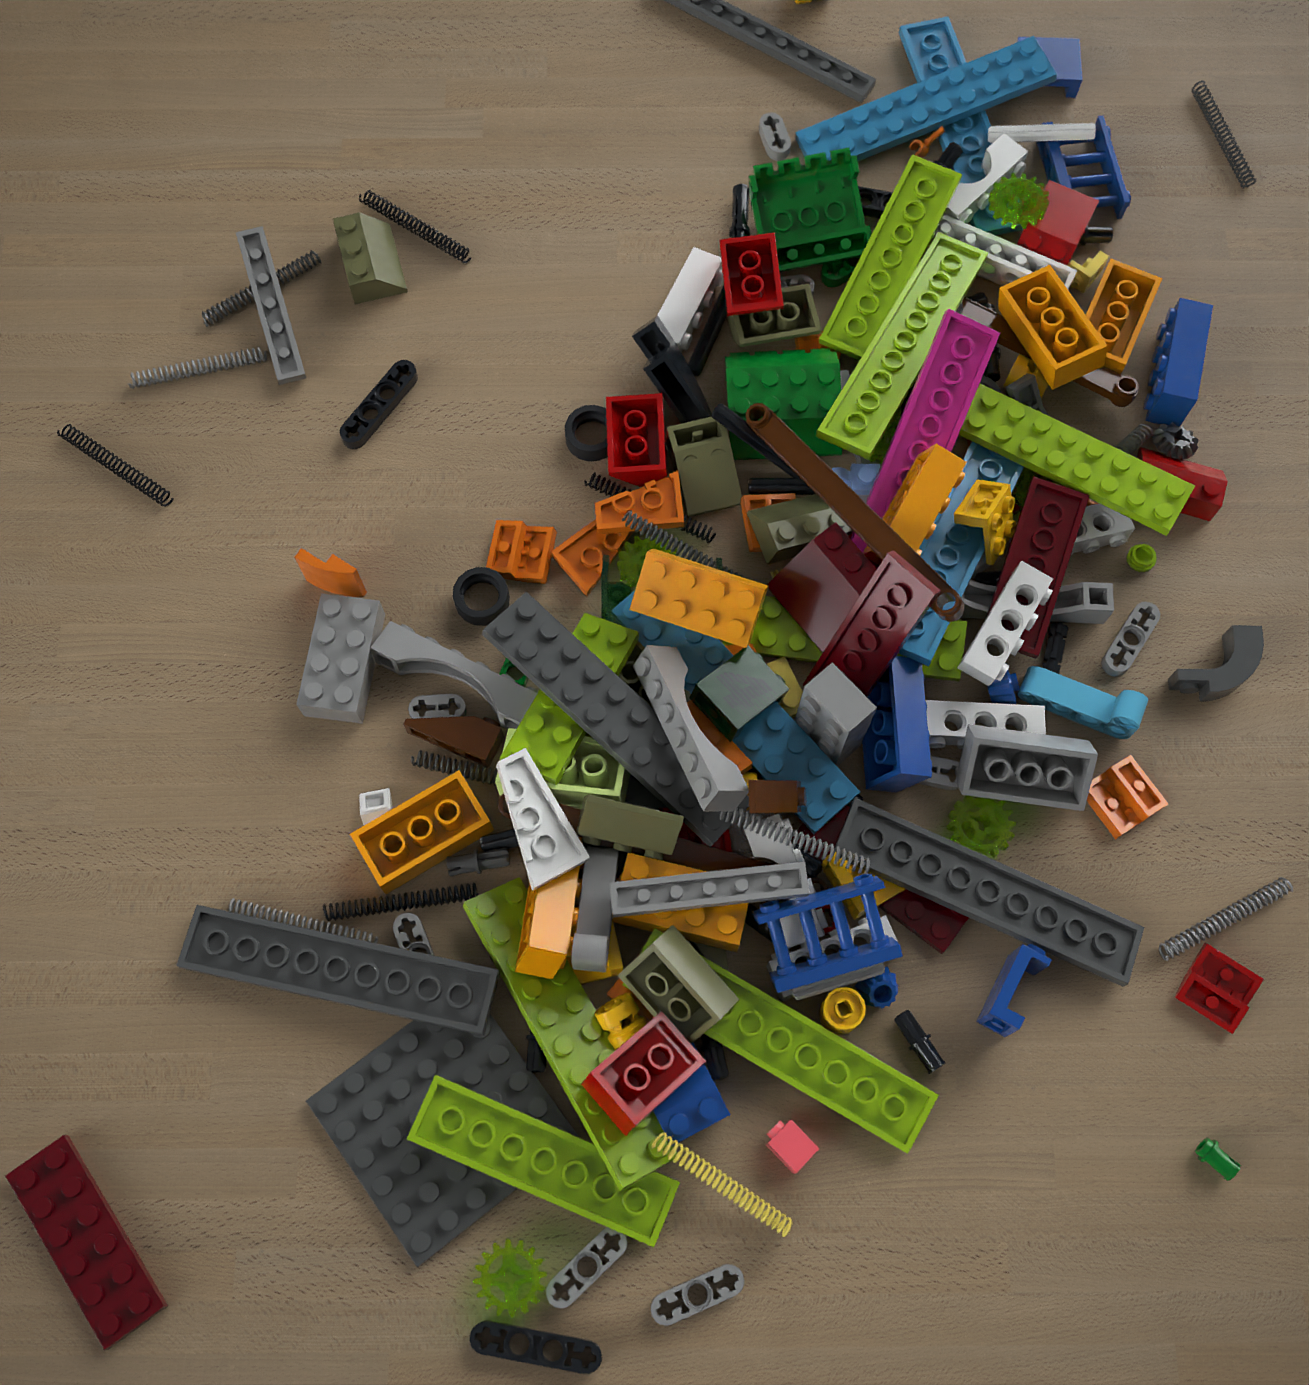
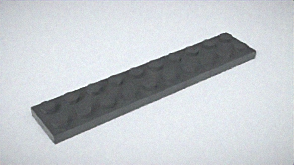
M525 592L483 629L482 635L670 811L676 815L684 816L683 823L709 847L732 825L734 812L730 820L726 822L727 812L724 818L720 820L721 811L702 810L654 709L531 595ZM747 795L737 807L738 810L743 808L744 812L749 807V796Z
M855 798L852 801L835 847L839 846L840 850L845 848L846 852L851 851L852 855L857 853L858 857L863 855L864 859L869 858V873L1024 943L1035 945L1053 956L1122 987L1129 984L1144 931L1143 926L860 799ZM855 857L852 860L851 865H854ZM861 859L856 866L858 868L860 867ZM867 862L865 863L863 870H866Z
M196 905L176 965L181 969L483 1036L485 1035L501 973L498 969Z

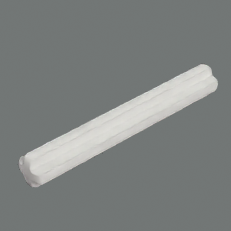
M1094 123L990 126L988 129V142L993 143L1003 133L1015 142L1093 140L1095 138L1096 126Z

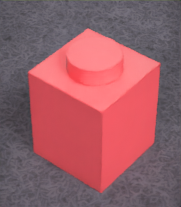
M791 1119L786 1124L780 1120L766 1134L770 1138L766 1146L793 1174H796L820 1149Z

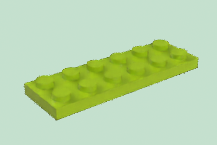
M588 613L583 614L572 633L617 676L622 671L639 639L638 631ZM540 689L500 756V760L526 748L544 780L557 785L587 732Z

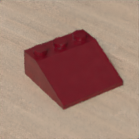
M835 522L815 537L767 585L768 590L823 653L877 568L838 523Z

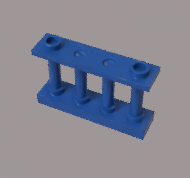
M1103 115L1098 116L1096 120V132L1093 140L1036 141L1047 181L1051 180L1070 189L1106 184L1109 191L1108 196L1092 197L1099 200L1096 208L1113 206L1116 218H1123L1127 207L1130 206L1131 195L1126 190L1110 139L1111 130L1109 126H1106ZM1045 122L1042 125L1053 124V122ZM1094 142L1096 152L1065 156V154L1061 153L1060 146ZM1100 163L1103 174L1071 177V175H1068L1066 167Z
M862 874L854 877V882L782 903L776 900L765 902L759 906L760 909L753 911L754 918L758 924L767 922L779 965L775 971L769 972L772 985L777 993L903 957L900 944L893 937L884 935L873 891L885 888L884 882L880 878L872 876V874ZM859 895L862 898L872 937L869 940L870 943L861 946L853 944L842 900ZM830 904L841 946L838 949L839 952L830 955L822 953L811 909ZM798 913L810 956L807 958L808 961L795 965L790 959L780 918Z

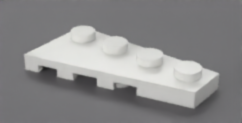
M524 748L498 761L496 765L533 891L587 862L590 856L527 749Z

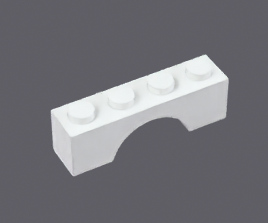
M1003 133L986 149L981 165L986 177L975 183H959L945 215L968 224L978 209L983 210L989 204L992 196L996 193H1002L1013 177L1018 178L1026 168L1025 160L1028 151Z
M781 814L767 818L768 822L773 820L774 824L779 822L780 827L785 825L786 829L789 827L792 829L789 819H782ZM758 822L753 831L750 832L751 824L748 825L747 829H744L754 857L768 858L778 864L804 862L801 850L798 851V848H792L791 841L786 846L788 833L783 843L780 844L782 831L777 840L774 841L776 828L769 839L770 826L763 837L761 834L764 824L758 834H756ZM808 878L810 894L816 893L811 878ZM816 908L811 909L818 937L824 936L823 928L828 927L822 908L818 910ZM798 913L780 918L787 948L806 942Z

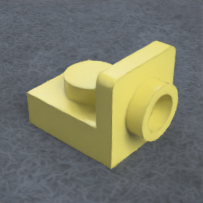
M1100 250L1093 259L1089 257L1082 266L1071 260L1067 266L1077 270L1071 287L1084 293L1102 273L1109 256Z

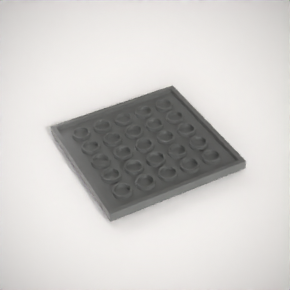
M491 1014L489 1015L484 1036L413 1020L306 1100L417 1267L425 1263L518 1189L407 1140L435 1074L579 1137L533 1072L527 1071L525 1061Z

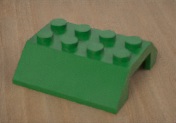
M849 147L830 151V160H827L825 152L803 156L804 165L801 166L799 157L777 161V170L773 171L772 162L753 166V175L748 176L756 233L759 235L775 232L779 272L860 257L872 233L870 225H865L857 177L860 172L857 155L851 156Z
M830 348L810 349V353H805V349L782 350V354H777V351H757L755 355H750L749 352H735L725 357L727 403L731 411L747 422L746 412L748 408L753 404L762 403L771 409L818 457L842 456V448L816 437L819 426L841 392L840 362L837 352H831ZM728 430L734 460L767 459Z

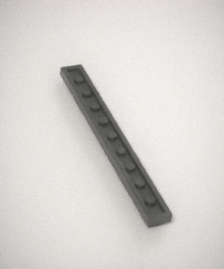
M664 0L860 103L865 100L875 86L876 78L724 0Z

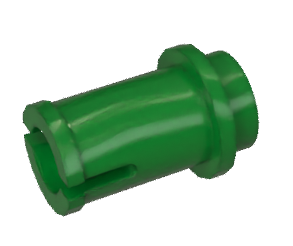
M1208 1137L1203 1139L1195 1149V1153L1199 1155L1198 1160L1201 1162L1206 1161L1226 1181L1233 1179L1239 1172L1241 1165L1219 1148V1142L1215 1139L1212 1141Z

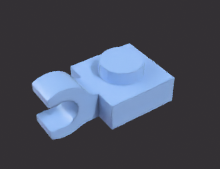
M851 463L850 471L842 467H834L832 470L857 495H869L879 472L880 464Z

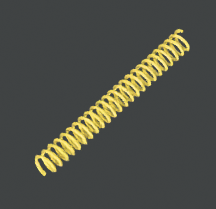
M664 1132L656 1137L652 1143V1148L656 1147V1143L664 1135V1139L659 1144L657 1152H660L666 1141L670 1139L669 1144L663 1150V1156L669 1152L672 1144L675 1143V1147L669 1153L668 1159H672L677 1148L681 1147L674 1158V1163H677L682 1153L686 1150V1154L679 1162V1167L683 1166L688 1156L692 1154L684 1167L685 1171L691 1167L693 1160L697 1158V1161L690 1169V1174H693L702 1161V1165L695 1174L696 1178L700 1177L705 1166L708 1165V1169L701 1176V1182L706 1180L710 1170L713 1169V1173L706 1181L707 1185H710L716 1173H719V1176L712 1184V1189L718 1186L717 1193L724 1189L723 1196H726L732 1184H735V1187L728 1195V1200H732L735 1196L733 1202L734 1204L739 1202V1208L745 1205L744 1210L748 1211L750 1209V1215L755 1213V1219L761 1216L760 1220L761 1222L766 1220V1226L772 1223V1230L777 1227V1233L782 1232V1237L787 1236L793 1224L791 1217L786 1218V1214H781V1211L776 1210L774 1206L770 1207L768 1202L765 1203L764 1199H759L758 1195L754 1196L752 1191L749 1192L748 1188H743L742 1184L738 1185L736 1180L732 1181V1177H727L726 1173H721L720 1169L716 1170V1167L711 1166L710 1162L705 1163L704 1158L700 1159L699 1155H694V1152L689 1151L688 1147L683 1148V1144H678L677 1140H672V1136L667 1137V1134ZM724 1176V1180L719 1184L721 1177ZM730 1180V1183L725 1187L726 1182Z

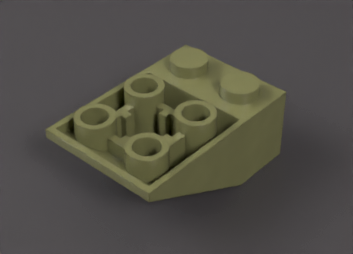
M712 417L666 427V446L674 472H679L681 495L688 517L741 505L740 499L742 494L726 428Z

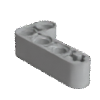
M587 846L586 851L590 858L584 863L577 931L573 939L571 962L575 970L606 973L612 925L609 882H616L619 850Z

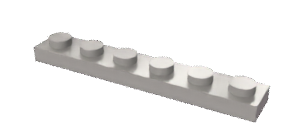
M263 226L235 232L278 383L282 385L306 379Z
M805 861L609 882L613 917L807 897L810 894Z

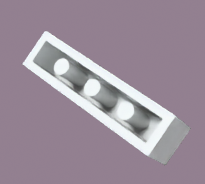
M693 247L658 313V317L672 336L681 353L689 348L692 341V331L694 328L698 329L704 316L702 313L704 308L711 306L715 295L713 291L716 286L720 287L724 280L721 257Z

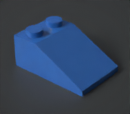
M705 1064L654 1110L667 1137L672 1136V1140H677L678 1143L730 1115Z

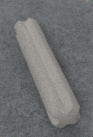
M884 963L791 989L796 1000L811 997L881 975L885 972Z

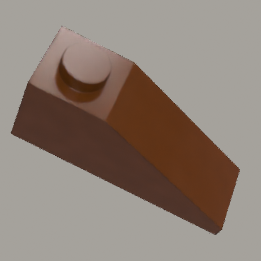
M475 716L406 719L403 723L408 734L481 766H486V768H489L504 739L500 724L488 717H484L483 720Z
M749 780V813L801 812V806H806V788L801 787V781Z

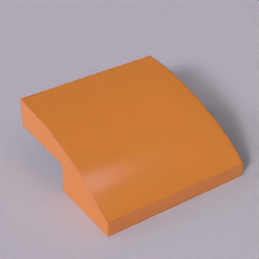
M496 520L486 567L497 571L504 579L546 584L552 558L551 551L554 549L557 531L554 527L526 526L523 521Z
M302 548L295 555L294 558L306 581L314 586L343 596L364 597L367 591L357 569L334 554L331 555L326 563Z
M1131 755L1092 779L1087 797L1088 804L1115 840L1168 805V802Z

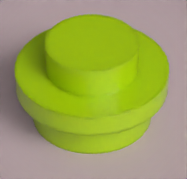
M1138 544L1131 547L1126 557L1128 565L1138 572L1151 570L1157 561L1155 550L1148 544Z

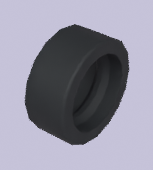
M584 405L575 409L568 416L565 423L566 445L570 452L578 459L588 462L607 458V438L599 444L586 445L579 442L575 437L576 429L586 422H598L607 427L606 408L597 405Z
M476 567L465 571L458 577L453 586L452 597L457 612L470 624L487 626L509 607L510 595L505 579L497 571L488 567ZM477 583L492 584L497 588L499 594L498 601L489 609L483 611L472 610L464 601L466 590Z

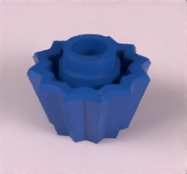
M1007 670L1001 681L995 679L990 686H987L992 703H1017L1014 692L1020 690L1016 673L1010 674L1009 670Z
M888 966L884 967L885 972L883 974L859 981L854 986L864 999L865 1005L883 1009L885 1006H890L892 1002L896 1001L895 996L898 994L896 974L891 973Z

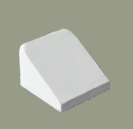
M389 788L359 794L360 816L363 825L393 809Z

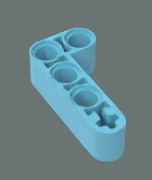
M1038 666L1027 668L1018 692L1019 698L1029 704L1045 706V710L1118 739H1128L1139 729L1148 703V698L1140 692L1123 690L1115 697Z

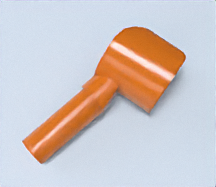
M941 126L923 141L913 140L909 145V149L916 150L920 147L919 151L914 155L921 158L927 156L929 146L945 132L944 128Z

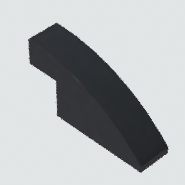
M657 315L637 329L632 335L648 359L643 370L659 393H662L664 400L681 424L712 417L711 410L693 372Z

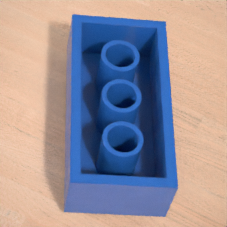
M1179 298L1175 307L1169 308L1165 324H1160L1156 335V340H1160V343L1155 348L1152 357V363H1156L1155 370L1151 371L1148 380V386H1151V393L1147 394L1143 409L1147 410V422L1160 425H1169L1173 422L1176 426L1180 427L1197 402L1213 305Z
M896 656L867 697L877 707L862 741L867 790L897 793L932 777V761L929 747L930 734L927 725V703L925 701L922 663L908 657Z

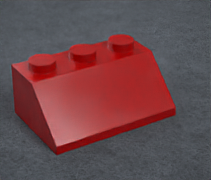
M662 393L606 397L609 476L638 487H644L645 483L652 480L656 482L667 478L665 417Z
M1139 448L1138 459L1195 485L1180 513L1211 521L1223 505L1228 483L1224 472L1188 460L1174 459L1163 453L1146 448Z

